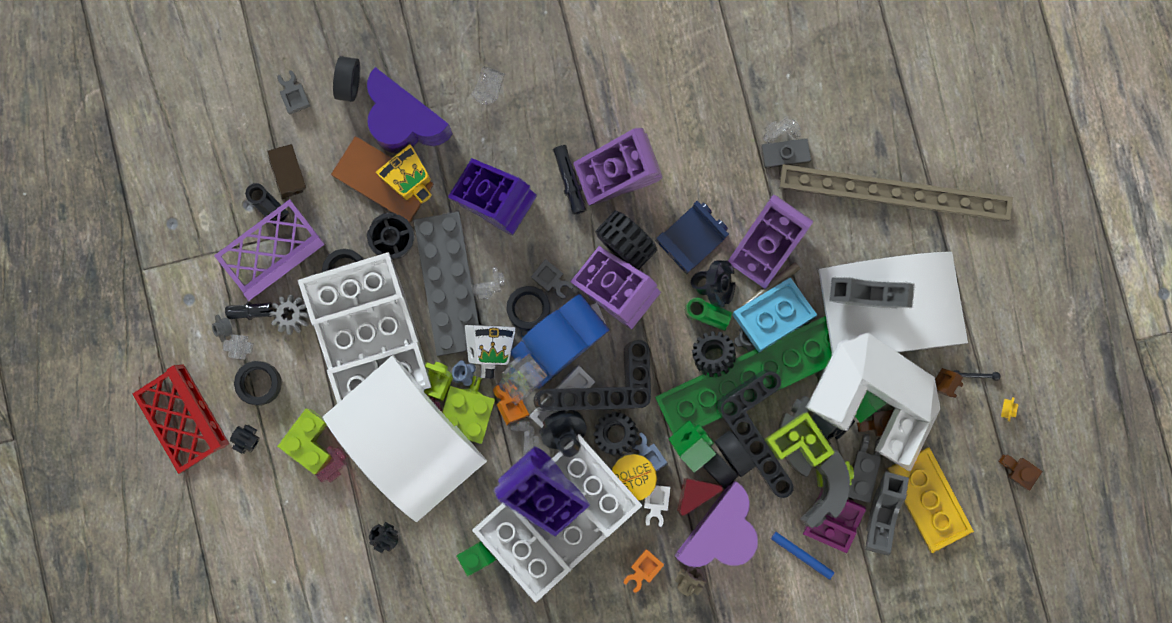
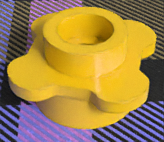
M1012 397V400L1004 399L1001 417L1008 418L1009 422L1011 417L1016 418L1018 404L1014 403V397Z

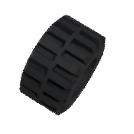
M616 210L595 231L600 241L615 256L637 270H640L658 250L654 241L634 221Z

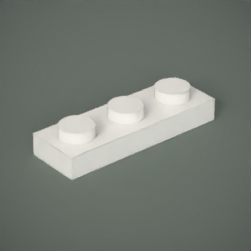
M577 365L555 389L590 388L595 381ZM570 393L564 396L565 404L572 406L574 403V397ZM548 395L541 403L544 407L550 405V396ZM536 408L530 414V417L542 428L544 426V419L558 411H540Z

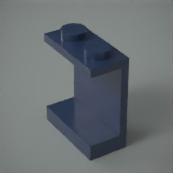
M696 201L683 216L665 232H662L655 240L686 275L729 235L727 232L728 227L720 219L716 221L712 217V210L704 202L700 204Z

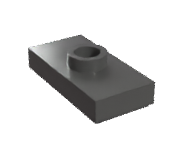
M808 138L761 145L764 168L779 167L783 164L808 163L811 161Z

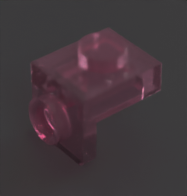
M329 446L326 449L334 461L316 474L321 483L326 481L333 482L341 475L339 471L348 465L345 462L347 457L339 447L335 449L334 446Z

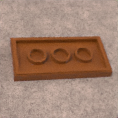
M355 136L331 175L390 212L406 218L410 223L422 204L414 195L405 200L377 175L376 171L392 158ZM431 181L425 185L429 192L434 186Z

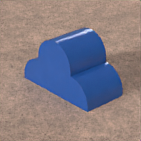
M579 294L532 328L521 339V342L511 350L510 355L540 390L609 332L610 329L584 297Z

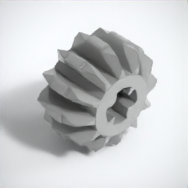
M289 295L287 301L284 297L279 298L281 305L273 303L272 306L277 311L270 312V316L277 318L271 323L274 326L279 325V332L282 333L286 329V333L292 335L293 328L297 333L301 332L300 324L305 327L308 326V323L303 321L304 318L310 317L308 313H304L307 308L305 304L301 305L303 302L302 298L298 297L295 300L293 295ZM289 310L295 312L292 314V320L286 318L289 315Z

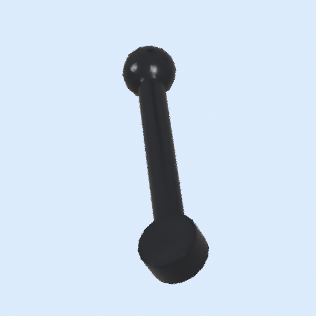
M953 371L966 378H992L995 381L1001 378L999 372L984 374Z

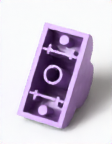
M643 128L632 129L573 162L589 206L644 188L663 178L648 135L644 132Z
M773 194L728 261L734 268L765 289L814 221Z
M600 246L597 247L570 281L581 292L631 330L661 293L657 289L658 285L649 276Z
M733 481L724 489L675 553V557L688 566L700 567L716 558L724 564L736 566L746 563L753 557L757 549L758 538L754 527L745 520L749 511V498L745 489L740 484Z

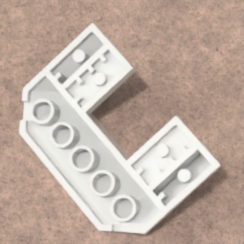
M869 333L859 335L858 338L838 343L807 408L838 428L847 431L866 391H870L895 407L875 451L911 472L941 409L935 377Z

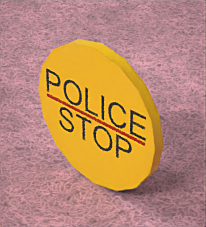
M637 454L625 455L613 466L612 472L638 501L651 495L655 489L657 482L656 469L651 461L644 456Z

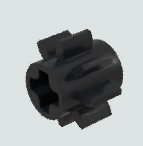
M246 424L244 428L238 426L230 437V442L234 443L232 449L240 454H244L246 451L251 453L260 437L255 435L258 430Z
M387 522L383 526L377 524L369 533V544L374 546L373 549L380 553H383L384 549L390 551L398 543V531Z

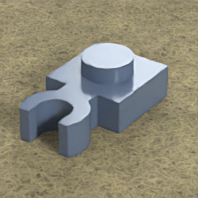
M640 433L642 443L632 448L640 452L638 455L644 456L651 461L657 472L668 463L655 444H652L650 447L647 446V437Z

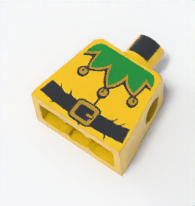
M410 144L376 171L377 175L405 200L414 195L422 204L432 196L425 187L431 181V178Z

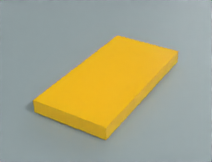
M930 447L920 451L911 472L898 464L887 468L889 473L909 478L904 503L930 553H934L974 532Z

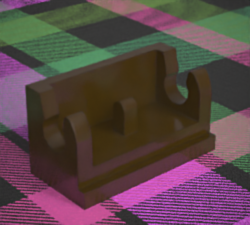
M290 144L268 150V159L281 200L303 193L306 185L293 145Z

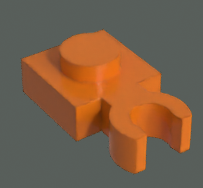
M509 381L503 385L506 392H503L499 385L493 388L494 395L501 399L497 407L506 425L529 416L520 394L513 396V386Z
M645 549L631 566L636 572L626 576L623 583L626 585L630 580H635L637 585L633 592L636 593L641 589V581L645 579L650 583L664 564L650 551Z

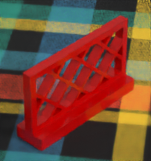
M184 364L171 366L166 370L167 372L132 393L178 474L230 444ZM168 377L173 383L171 393L161 390L163 381ZM147 391L155 392L153 404H147L142 394ZM160 394L170 396L168 409L158 407ZM175 398L182 399L184 402L183 413L173 411ZM157 410L167 413L164 425L158 424L155 420ZM172 414L182 417L179 429L169 426ZM187 418L195 421V433L184 430ZM168 430L178 433L176 445L170 444L166 439ZM183 434L193 436L191 449L181 447ZM198 438L204 439L210 449L205 452L196 451ZM180 450L190 453L188 463L183 466L178 460Z

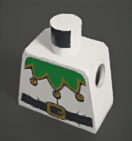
M465 325L469 363L481 364V378H495V365H507L509 363L515 327Z

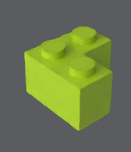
M309 408L303 411L277 446L314 475L321 474L334 456L316 442L327 427V424L322 416Z
M802 413L764 439L778 460L783 459L799 448L810 466H816L835 453L808 413Z

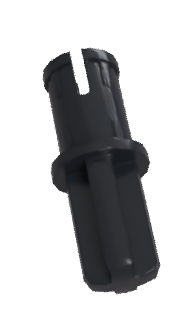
M247 302L244 305H228L225 307V316L228 319L247 318L248 320L257 317H272L270 312H273V309H270V307L273 306L271 302L259 304Z

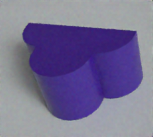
M375 67L368 77L367 89L375 105L371 108L368 115V127L375 140L384 150L398 154L409 144L414 147L417 142L427 146H438L445 143L453 135L446 121Z
M471 158L448 198L513 236L535 201L537 194L521 178Z
M536 446L498 479L499 485L494 489L498 501L555 537L590 506L584 495L564 476L558 465L543 450Z

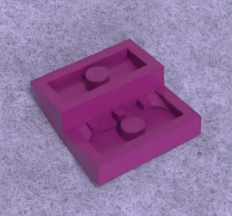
M823 488L821 489V491H820V493H819V495H818V498H817L816 502L819 500V498H820V496H821V494H822ZM847 499L843 510L837 518L826 514V520L820 526H814L813 528L806 526L803 535L847 553L857 534L856 529L866 511V507Z

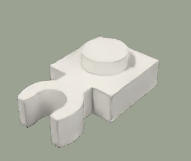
M656 485L651 495L645 498L644 508L650 509V513L645 518L646 525H650V519L655 516L659 519L658 526L662 527L664 520L660 513L661 510L668 511L670 487Z

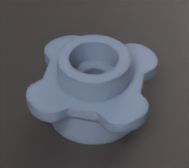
M462 360L459 361L452 370L453 381L455 383L462 382L465 386L471 385L476 366L472 363L469 365L465 364Z

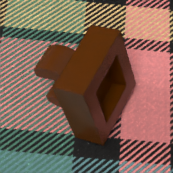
M942 368L935 379L937 393L956 398L957 395L954 392L958 386L963 387L961 382L963 377L956 372Z

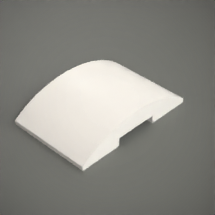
M389 252L298 280L311 323L315 327L327 364V373L337 404L392 355L396 357L423 389L431 388L415 324Z
M952 252L888 257L818 270L832 355L838 343L858 338L859 335L864 333L871 334L897 353L968 343ZM832 277L855 278L877 282L915 284L913 307L897 309L831 302L829 300Z
M392 355L327 412L323 419L333 435L365 475L400 510L417 522L487 460L457 426L454 427L423 392L424 389Z
M578 435L581 448L575 456L565 457L559 452L552 460L558 465L564 476L580 490L590 506L556 537L503 503L472 530L535 603L604 539L610 536L643 506L580 435ZM571 441L564 449H569L574 441Z

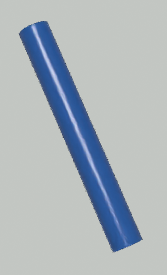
M774 532L771 540L830 580L833 577L834 571L778 532Z

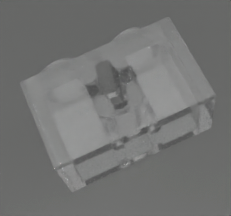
M530 354L523 359L519 356L501 374L503 378L498 385L516 406L542 383L547 374Z

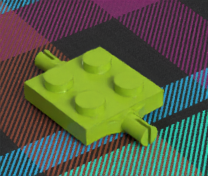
M473 376L469 389H459L450 386L442 413L454 427L457 426L469 441L482 444L495 399L478 392L482 378L478 377L475 385L477 376Z

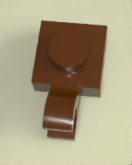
M895 409L875 412L871 415L872 420L856 423L858 432L874 430L875 436L883 435Z
M1003 454L998 461L1011 471L1008 478L1027 491L1032 489L1043 472L1026 459L1020 458L1017 462L1008 454Z

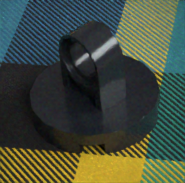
M715 260L710 265L708 271H699L692 276L691 286L698 294L707 295L713 306L725 307V304L731 303L735 293L736 282H731V274H735L734 268L727 260ZM706 279L704 286L697 287L700 280Z
M565 410L552 413L544 419V426L539 430L544 445L551 449H559L565 457L575 456L580 451L581 443L578 435L583 438L587 431L583 416L574 410V413H566ZM571 441H574L569 449H564Z

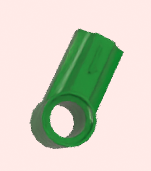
M701 298L691 299L686 303L684 309L688 318L722 331H726L733 313L723 308L715 307ZM692 303L700 304L702 308L700 315L692 314L690 310Z

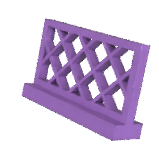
M289 199L214 256L242 290L244 296L250 301L321 248L325 243ZM288 206L295 213L294 223L280 221L281 211ZM278 214L277 221L270 220ZM297 217L303 224H297ZM266 222L277 224L275 237L261 235L262 225ZM279 224L293 226L292 239L278 238ZM296 227L306 228L312 235L305 241L294 240ZM259 228L258 235L252 234ZM246 237L258 238L256 251L242 249L243 240ZM261 238L275 240L273 253L259 252ZM277 241L291 242L290 252L286 255L276 254ZM238 243H240L239 249L233 248ZM294 243L300 244L299 246L293 249ZM227 251L239 252L237 265L227 264L222 255ZM242 252L256 254L254 267L240 266ZM258 255L272 256V264L268 269L257 268ZM275 257H280L281 259L275 263ZM231 268H237L236 274ZM240 269L253 270V279L246 285L239 279ZM256 271H261L262 273L256 277Z

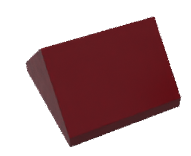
M684 478L677 511L681 516L686 515L723 491L722 487Z

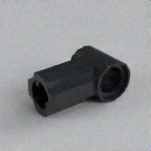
M254 183L247 187L245 192L247 200L264 217L281 206L261 184ZM257 190L263 191V197L260 200H252L253 192ZM286 209L281 211L280 221L282 222L290 214ZM278 214L270 220L277 221Z

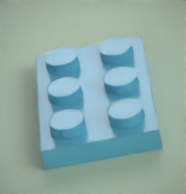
M791 277L737 309L732 314L758 352L766 349L817 316Z

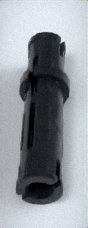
M567 145L557 146L552 150L565 187L564 195L568 197L572 215L581 214L587 211L582 199L581 185H578Z

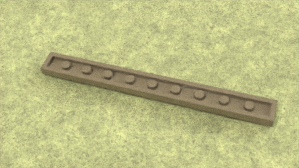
M784 164L781 168L779 189L1001 221L1010 220L1013 197Z

